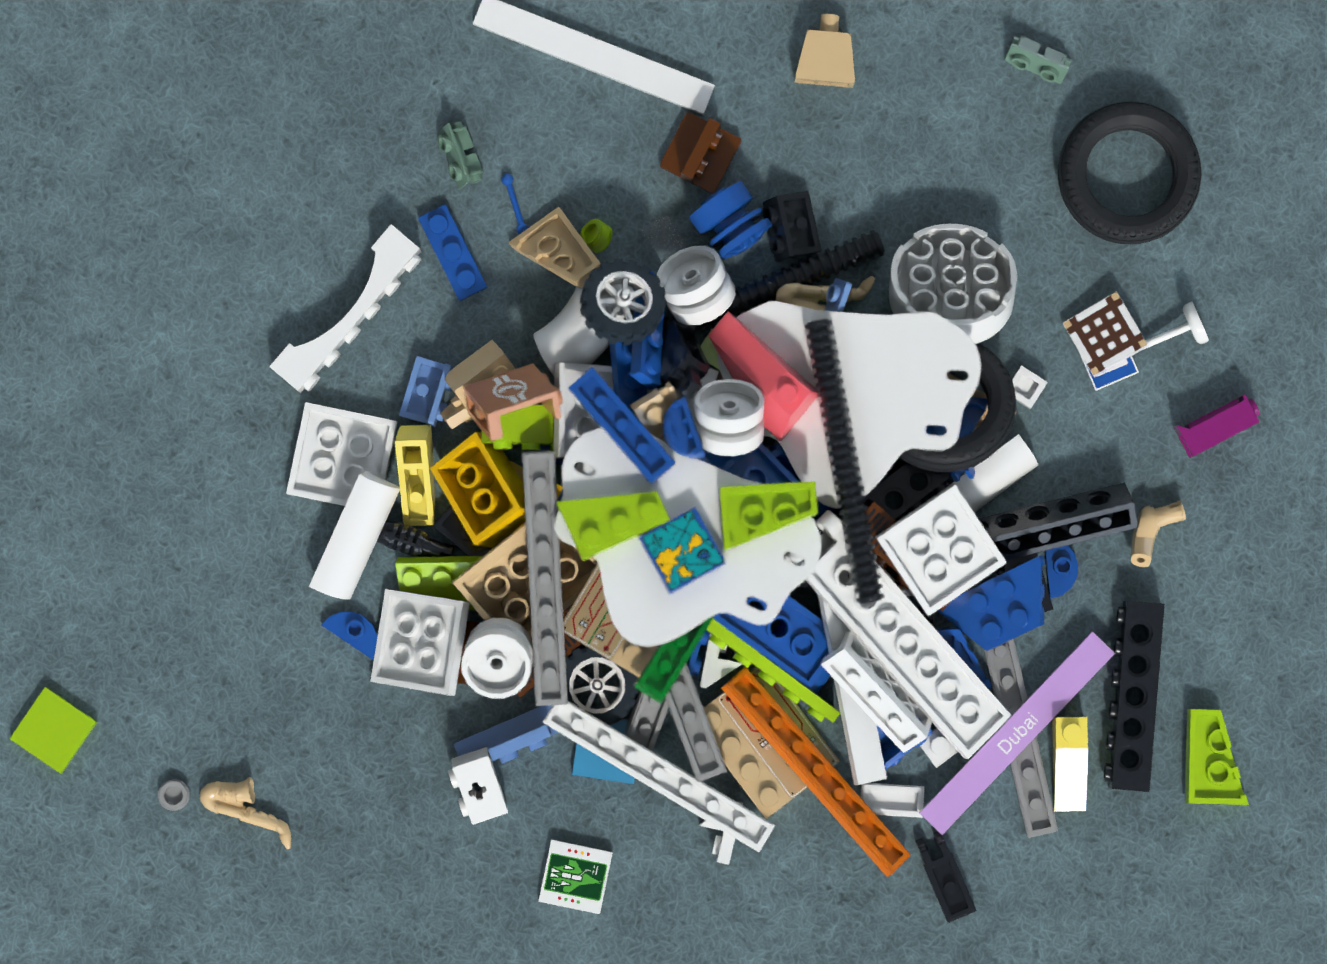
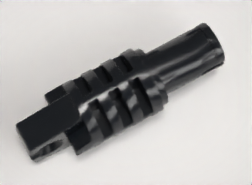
M386 520L377 539L378 543L413 557H422V555L427 557L452 556L451 553H453L455 547L454 545L429 538V534H426L427 532L390 520Z

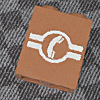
M534 364L463 386L468 414L491 441L503 438L500 415L539 402L555 419L562 418L560 405L563 404V398L557 386L554 387L549 382L547 375L541 373Z

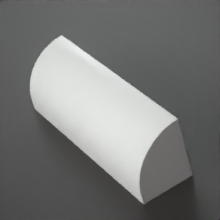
M1018 434L989 458L974 467L975 475L973 479H969L965 473L960 477V481L953 482L952 484L957 486L975 513L1036 468L1038 462Z
M369 471L359 474L309 587L335 598L351 599L400 491V487Z

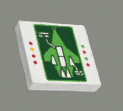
M551 839L538 902L600 914L613 852Z

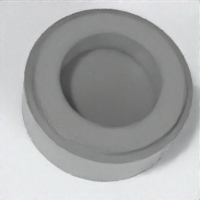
M168 780L161 785L158 791V800L165 809L177 811L188 804L190 790L181 780Z

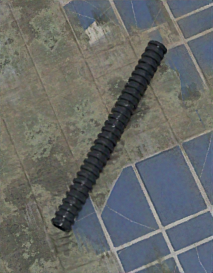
M871 230L867 236L863 233L860 239L854 237L850 243L844 241L841 247L835 245L833 250L825 249L824 254L818 252L816 257L812 258L809 256L805 262L799 260L798 265L792 263L788 269L782 267L779 273L773 271L769 277L763 275V279L760 281L756 278L753 280L754 283L749 284L747 282L743 288L737 286L735 288L736 295L731 306L712 321L700 325H685L678 322L674 316L671 318L666 316L663 321V331L674 321L695 335L699 329L701 332L705 331L704 327L706 326L714 327L713 323H719L727 312L738 317L741 315L740 312H747L750 310L749 308H755L761 303H766L768 300L776 301L778 289L785 284L800 283L812 286L813 281L819 283L823 277L829 279L832 273L838 275L842 269L844 272L848 271L849 266L855 268L857 263L861 262L864 264L868 258L874 260L875 255L878 254L881 257L885 252L884 246L878 233L874 230Z
M821 319L808 322L804 327L809 332L806 338L811 342L808 345V349L812 350V354H810V359H814L812 369H816L814 378L818 379V383L815 386L819 388L820 393L817 396L822 400L819 403V407L823 408L824 411L821 413V417H825V422H823V427H827L825 437H829V441L826 444L827 447L831 448L828 455L832 456L833 461L830 462V465L834 466L835 469L832 471V475L836 476L834 485L838 486L836 495L840 496V500L837 502L838 505L842 506V510L839 513L843 515L844 519L841 520V523L846 527L843 530V534H847L848 538L845 540V544H849V549H847V554H851L849 564H853V568L850 571L855 575L852 582L856 583L857 586L854 589V592L858 593L859 598H856V602L864 604L880 601L885 596L884 593L880 592V589L883 588L882 584L878 582L881 575L877 574L876 569L879 568V565L875 564L874 559H877V555L873 554L875 545H871L873 535L869 534V530L872 528L871 525L867 524V520L870 517L866 515L865 511L868 510V507L863 503L866 500V496H862L861 492L864 490V486H860L862 476H858L860 466H856V462L859 459L854 455L857 449L852 444L855 438L851 437L850 434L853 432V428L849 427L851 418L847 417L849 408H845V403L848 401L847 398L843 397L846 390L842 388L841 384L844 383V380L839 376L842 373V369H838L840 359H836L838 350L834 349V345L837 343L836 340L832 339V335L835 332L831 330L830 326L833 325V322L829 319Z

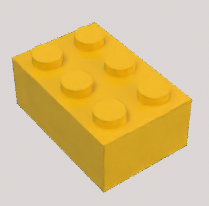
M475 432L434 464L430 470L473 544L493 548L526 522L524 485L504 451L493 449V443H481L482 433Z

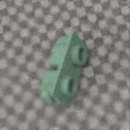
M1022 35L1021 38L1014 36L1004 61L1011 63L1016 69L1028 70L1040 75L1047 82L1062 84L1072 61L1067 58V54L1047 47L1044 55L1038 53L1041 46L1040 43Z
M462 122L452 125L447 123L438 131L437 141L440 150L446 153L448 158L450 178L457 183L459 189L469 182L474 184L482 181L481 174L484 172L477 154L465 155L464 152L474 147L467 126H463Z

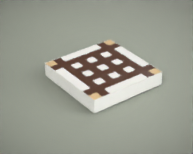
M1117 292L1063 322L1064 327L1094 378L1148 347L1147 342Z

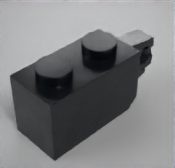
M672 321L663 331L660 380L664 385L670 382L674 389H677L680 394L690 400L695 392L702 388L701 380L707 374L710 365L696 336Z

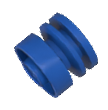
M742 181L728 188L723 187L713 193L689 217L700 235L707 234L713 230L716 232L717 235L712 238L708 246L715 248L722 243L725 245L717 252L722 261L729 257L737 256L749 249L772 226L768 218L756 224L754 223L763 213L761 208L754 209L748 213L745 211L744 208L750 204L753 196Z

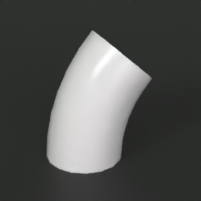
M576 287L562 311L546 326L533 334L539 352L553 376L556 363L591 365L610 345L608 339L604 337L600 339L594 335L595 331L588 329L585 324V317L581 316L580 297L583 287L580 289ZM605 289L600 295V299H614ZM613 306L603 307L608 314L613 312ZM617 315L615 317L618 319L626 320L624 315Z

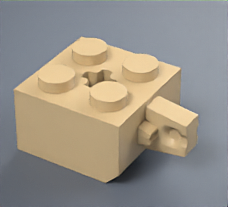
M493 339L451 369L444 379L456 395L451 400L452 403L440 412V415L451 429L464 421L467 423L473 420L467 411L463 386L515 370L510 360Z

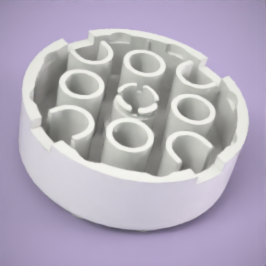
M939 224L926 227L914 233L913 238L904 245H900L894 255L889 283L891 309L894 314L921 312L939 314L962 329L975 344L980 343L999 332L1011 315L1017 284V270L1014 259L1003 244H997L994 240L987 237V232L976 227L963 224Z

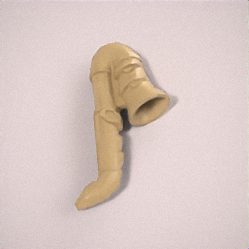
M870 276L858 288H851L846 302L862 300L870 292L875 277ZM800 283L785 284L778 289L776 301L824 311L826 305H819L818 301L827 302L826 294L830 286H811Z
M252 777L237 783L211 782L201 789L200 801L206 809L216 814L221 813L239 818L240 821L279 833L280 840L287 850L291 849V831L286 822L277 819L272 814L268 815L263 811L257 812L253 807L244 806V802L251 804L255 802Z

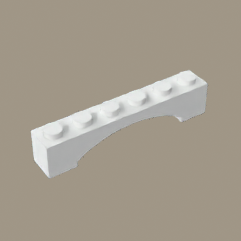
M392 224L371 247L375 252L372 272L363 293L352 309L333 328L318 338L296 347L289 343L269 366L300 393L304 389L310 391L320 379L317 373L324 365L328 368L332 366L341 354L337 351L345 341L350 344L361 331L357 326L365 317L368 320L373 318L381 308L378 304L385 294L390 297L400 286L401 282L398 278L404 271L407 270L410 273L421 261V258L418 256L421 253L420 248Z

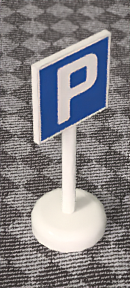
M1193 301L1183 306V313L1187 323L1145 340L1148 347L1188 330L1192 331L1197 343L1203 344L1209 341ZM1131 356L1094 378L1082 358L1096 391L1139 373Z

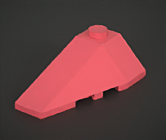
M727 312L708 337L731 377L736 380L752 383L761 390L764 396V427L779 441H782L816 400L817 394L820 391L734 315Z

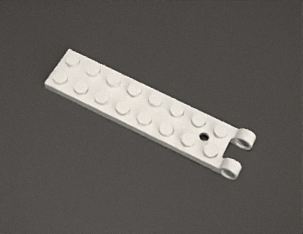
M827 510L816 521V525L828 538L833 540V543L820 555L816 568L806 581L857 636L962 757L969 759L1012 715L880 566L876 571L877 574L881 575L878 582L883 586L880 592L884 593L885 597L880 601L860 604L856 602V598H859L858 593L854 592V589L857 588L856 583L852 582L855 575L850 571L853 568V564H849L851 554H847L849 544H845V540L848 538L847 534H843V530L846 528L832 512ZM791 552L784 554V559L796 566H803L805 563L804 558ZM842 570H846L849 573V579L846 582H842L839 578Z

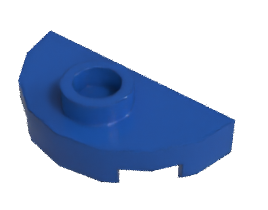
M684 396L674 401L666 411L662 423L663 436L669 447L679 455L688 458H703L705 452L686 397Z
M1068 545L1045 551L1050 599L1065 594L1072 588L1077 578L1078 562L1075 553Z
M339 612L329 616L321 624V626L374 660L378 635L374 625L365 616L355 612Z

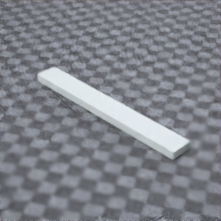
M482 0L473 25L702 115H704L715 87L714 84L499 0Z
M820 534L821 554L833 543V540L825 534ZM842 570L839 574L842 582H846L849 579L846 570ZM818 595L830 654L840 647L844 634L850 629ZM834 679L854 785L887 779L877 724Z
M569 701L566 705H552L543 720L544 724L757 852H760L775 827L771 822L703 781L697 782L696 777Z

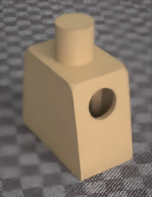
M821 14L820 30H807L794 83L853 88L855 75L851 34L838 32V15Z

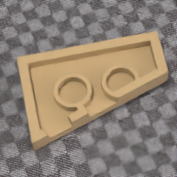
M560 207L554 209L508 242L517 252L579 289L584 286L592 270L595 268L599 269L601 264Z

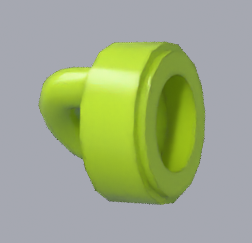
M592 219L584 225L580 236L591 251L600 253L609 246L613 231L610 226L601 220Z

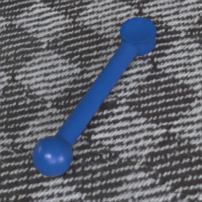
M506 173L502 176L501 182L507 187L518 222L517 232L521 234L529 227L524 224L512 186L513 176Z

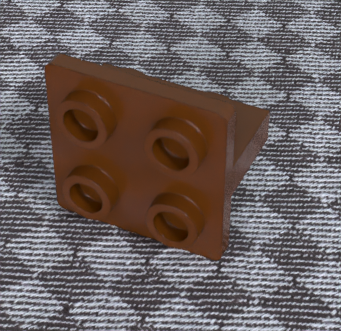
M687 112L660 163V167L713 194L716 192L740 146L741 138L721 129V123L711 118L706 121Z

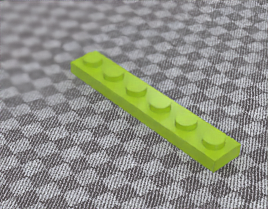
M712 619L706 629L711 633V636L708 638L711 642L722 650L726 646L730 647L736 652L733 656L734 659L747 668L753 664L761 670L757 676L771 686L775 682L783 686L785 689L782 694L795 704H798L800 700L810 706L806 712L818 721L822 722L826 718L834 723L840 714L839 711L723 625Z

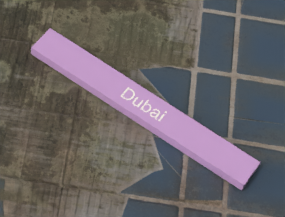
M1090 632L1012 716L926 804L919 814L943 835L1115 653L1094 632Z

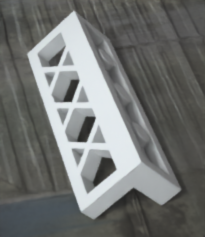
M851 630L846 632L840 647L825 656L821 665L904 753L928 737L932 721L922 712Z

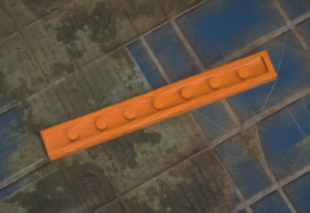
M743 667L721 687L886 877L892 875L911 856L746 667Z

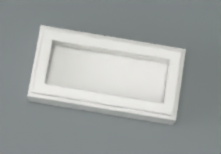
M882 783L861 784V798L876 815L923 818L919 812L923 809L925 786Z

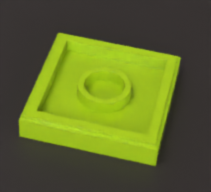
M44 687L9 739L60 774H63L97 724V721L48 687Z

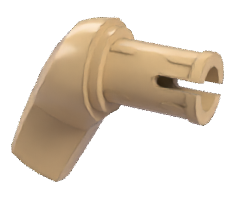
M1181 501L1155 509L1153 506L1150 507L1148 505L1140 510L1137 517L1138 528L1133 530L1131 562L1133 565L1139 567H1148L1150 565L1155 538L1160 527L1186 520L1185 510Z

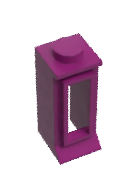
M1243 395L1185 425V427L1175 426L1173 428L1188 457L1191 458L1259 423L1260 421L1257 416L1260 415V411L1252 398L1247 399L1246 395Z

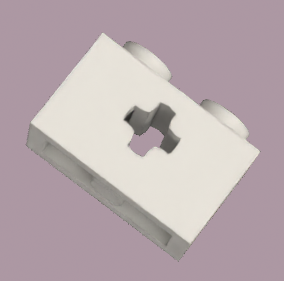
M487 747L451 759L453 769L448 770V774L453 788H460L462 798H459L458 802L463 817L469 815L473 825L508 813L507 803ZM478 782V785L481 787V790L476 791L475 788L472 787L473 783Z

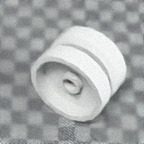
M691 246L679 250L668 257L657 273L661 280L660 286L665 289L666 295L664 298L672 315L678 322L685 325H700L714 320L731 306L736 295L735 285L729 274L725 271V266L719 254L713 248L707 246Z
M723 379L702 386L696 393L695 426L703 449L717 455L737 456L751 452L763 442L764 396L759 388L752 383L742 380Z
M491 618L479 623L471 631L462 656V674L467 684L478 694L488 698H506L520 691L527 683L533 664V643L529 632L518 622L507 618Z

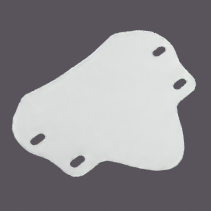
M770 301L737 317L741 323L815 388L818 379L814 378L816 369H812L814 359H810L812 350L808 349V345L811 342L806 338L809 332L805 330L804 326L808 322L816 320H832L833 325L830 328L835 332L832 335V339L836 340L837 344L834 345V349L838 350L836 359H840L838 369H842V373L839 376L844 380L841 386L846 390L843 397L847 398L848 401L845 403V408H849L847 417L851 418L849 427L853 428V432L850 434L851 437L855 438L852 444L857 449L854 455L859 459L856 462V466H860L858 476H862L860 486H864V490L861 491L862 496H866L881 481L904 451L913 448L943 451L952 447L957 441L964 407L979 383L981 362L976 344L962 329L939 314L921 312L876 315L833 312ZM718 354V366L723 379H733ZM949 370L966 371L968 378L965 381L950 380L947 378V372ZM817 397L782 441H779L765 427L764 436L772 437L780 443L801 482L815 481L816 497L819 502L833 508H842L837 502L840 500V496L836 495L838 486L834 485L836 476L832 475V471L835 469L834 466L830 465L833 459L832 456L828 455L831 448L827 447L826 444L829 441V437H825L827 427H823L825 417H821V413L824 411L823 408L819 407V403L822 400ZM928 425H939L946 427L947 432L943 436L929 435L925 429Z
M602 428L584 433L574 441L567 451L562 465V501L657 491L670 520L694 507L696 508L726 561L725 565L669 594L639 541L640 536L594 556L600 568L605 600L612 622L621 636L630 643L645 647L662 645L680 637L718 613H729L756 625L768 624L778 615L790 592L805 581L816 568L822 545L821 535L812 517L724 552L719 488L762 485V483L741 478L699 459L679 455L667 443L653 436L676 464L651 485ZM577 462H582L593 467L595 474L593 476L582 474L575 470L574 465ZM558 511L555 520L556 534L563 542L576 547L561 513ZM786 552L796 554L804 558L805 563L803 566H796L784 560V554ZM750 596L764 601L767 604V608L764 611L757 610L747 605L746 599Z

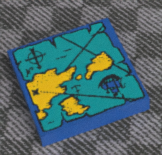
M695 507L639 537V541L669 594L726 564Z

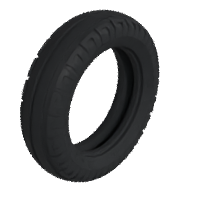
M1118 102L1091 112L1071 131L1061 150L1058 163V183L1061 196L1068 211L1088 232L1113 243L1141 244L1168 234L1190 213L1200 190L1201 161L1193 138L1174 116L1150 104ZM1131 130L1147 134L1158 141L1169 156L1173 172L1172 185L1163 203L1151 212L1138 216L1116 214L1102 206L1089 188L1086 176L1089 155L1093 147L1102 138L1114 132Z
M981 343L976 344L981 362L979 383L986 394L988 411L983 422L970 434L957 439L955 444L946 450L913 448L904 451L899 457L907 463L935 472L960 471L973 467L989 458L1006 440L1011 431L1016 413L1015 388L1011 376L1002 361Z

